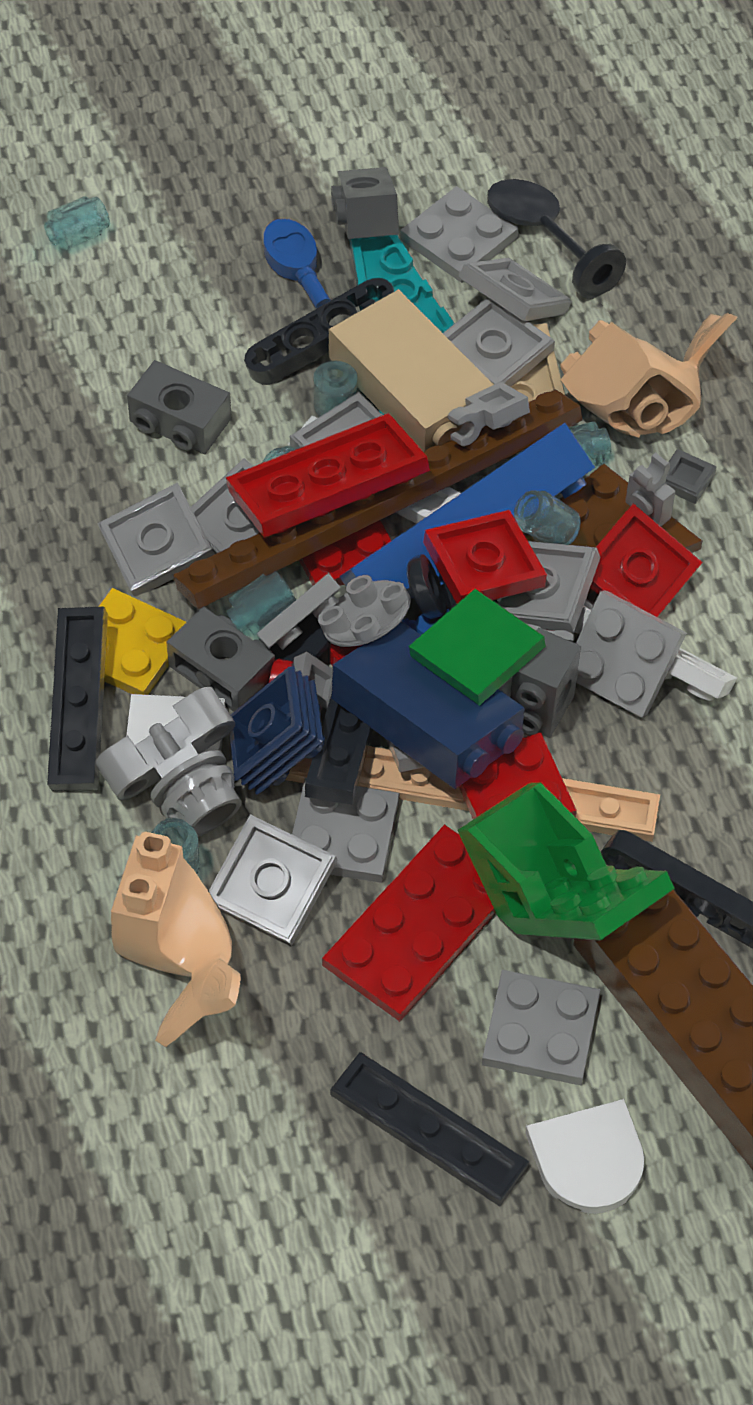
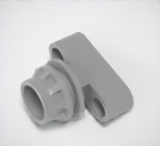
M212 687L198 689L174 704L173 708L179 716L165 726L161 723L152 725L149 728L150 736L134 745L127 735L102 752L95 761L97 768L118 800L130 799L158 782L151 792V800L155 806L161 807V811L167 820L180 824L188 837L191 838L202 836L224 824L239 810L242 804L234 790V773L226 765L227 760L223 753L219 750L202 753L227 736L235 727V721Z

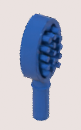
M290 219L272 221L264 231V255L270 267L284 278L298 280L299 285L303 286L316 309L331 301L314 271L317 266V247L310 231L305 226Z

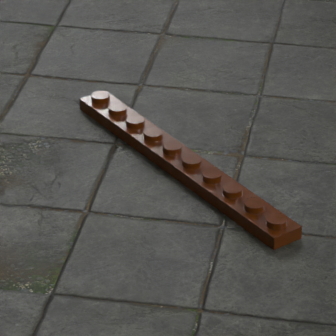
M556 389L544 392L529 402L530 413L513 420L508 426L493 430L485 425L477 439L466 446H461L457 442L450 440L441 446H433L425 450L424 453L428 457L429 472L416 476L408 482L396 484L374 493L366 499L357 500L332 510L324 516L302 522L282 533L273 534L265 538L261 533H258L245 540L236 541L229 548L206 559L193 562L188 568L173 574L177 590L197 609H200L528 448L564 423L571 427L581 422L580 405Z

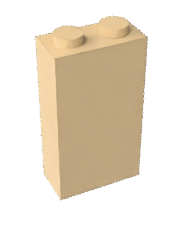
M399 289L329 329V358L383 414L389 413L423 452L430 447L441 446L452 440L451 434L462 428L463 424L457 425L448 419L449 412L458 407H466L465 398L494 385Z

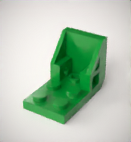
M541 782L527 784L457 830L497 916L516 934L602 940L675 889L667 871L644 870L643 867L622 870L615 869L614 866H607L593 835Z

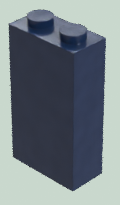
M400 621L387 634L361 645L333 664L331 698L445 783L456 789L471 777L476 778L480 776L489 764L504 753L509 754L518 747L523 738L522 727L525 708L499 689L480 706L410 656L409 645L419 638L421 634Z

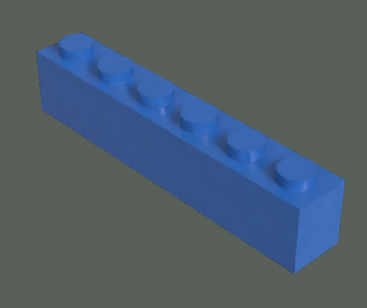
M564 423L339 577L345 586L358 576L368 575L373 581L388 580L401 582L405 588H409L406 574L408 561L415 556L424 554L430 560L442 585L445 581L423 543L425 530L506 510L511 511L516 522L526 517L531 523L552 509L548 500L559 492L565 499L585 486L587 483L583 476L593 470L595 466L567 424Z

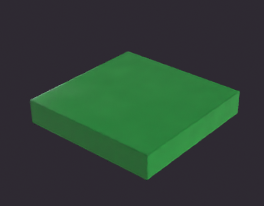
M474 589L410 644L409 651L413 659L480 706L546 646L545 636Z

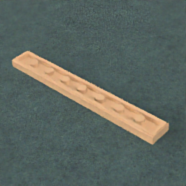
M368 747L358 786L398 792L399 799L469 811L459 787L456 789L452 788L425 767L399 772L390 749ZM304 758L294 766L285 780L304 783L312 758ZM562 778L577 809L576 818L590 832L613 835L617 830H624L635 834L645 841L653 842L660 794Z

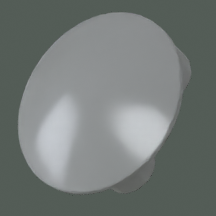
M368 575L358 576L347 584V593L338 599L339 602L335 606H331L320 613L318 622L326 639L332 644L343 647L363 645L382 637L400 623L409 609L410 595L401 582L388 580L373 581Z

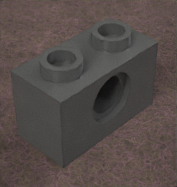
M387 167L337 171L338 185L331 186L333 211H336L337 225L345 226L348 239L399 235L397 193Z
M156 360L151 363L127 395L129 420L139 430L145 433L155 432L171 439L177 447L183 450L193 449L204 455L232 419L230 392Z
M202 607L166 642L169 667L199 688L212 687L219 698L225 699V706L233 712L269 683L272 665L275 661V655L264 642L258 639L252 640L240 632L229 618L223 615L217 616L205 607ZM227 657V658H230V659L220 660L219 658Z
M538 627L536 631L545 636L546 647L512 676L510 698L525 708L523 732L532 735L542 733V735L551 738L574 698L581 646Z

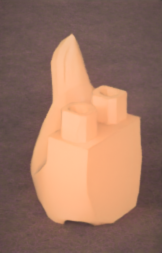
M729 313L724 314L722 317L710 314L696 332L685 353L683 362L674 359L650 343L635 338L613 322L608 324L603 320H599L589 331V340L592 344L582 355L578 352L570 353L560 364L561 370L564 373L560 380L570 394L587 410L617 431L640 438V435L656 432L665 434L684 424L700 408V364L711 346L737 319V316Z
M142 832L140 836L136 835L111 910L112 942L115 952L127 960L160 971L192 977L191 981L170 1007L159 1027L155 1041L167 1047L203 1016L219 1014L233 1008L236 1005L241 977L239 972L228 965L232 953V940L227 924L210 893L194 869L183 858L182 846L172 844L167 836Z

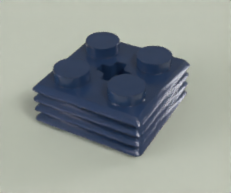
M294 665L285 669L231 714L235 721V727L230 732L234 780L241 779V785L248 784L249 790L255 788L256 795L262 793L271 785H280L285 781L294 766L304 758L311 759L315 757L324 745L325 737L322 734L319 713L320 704L318 703L315 680L309 681L308 675L302 676L301 670L295 672Z

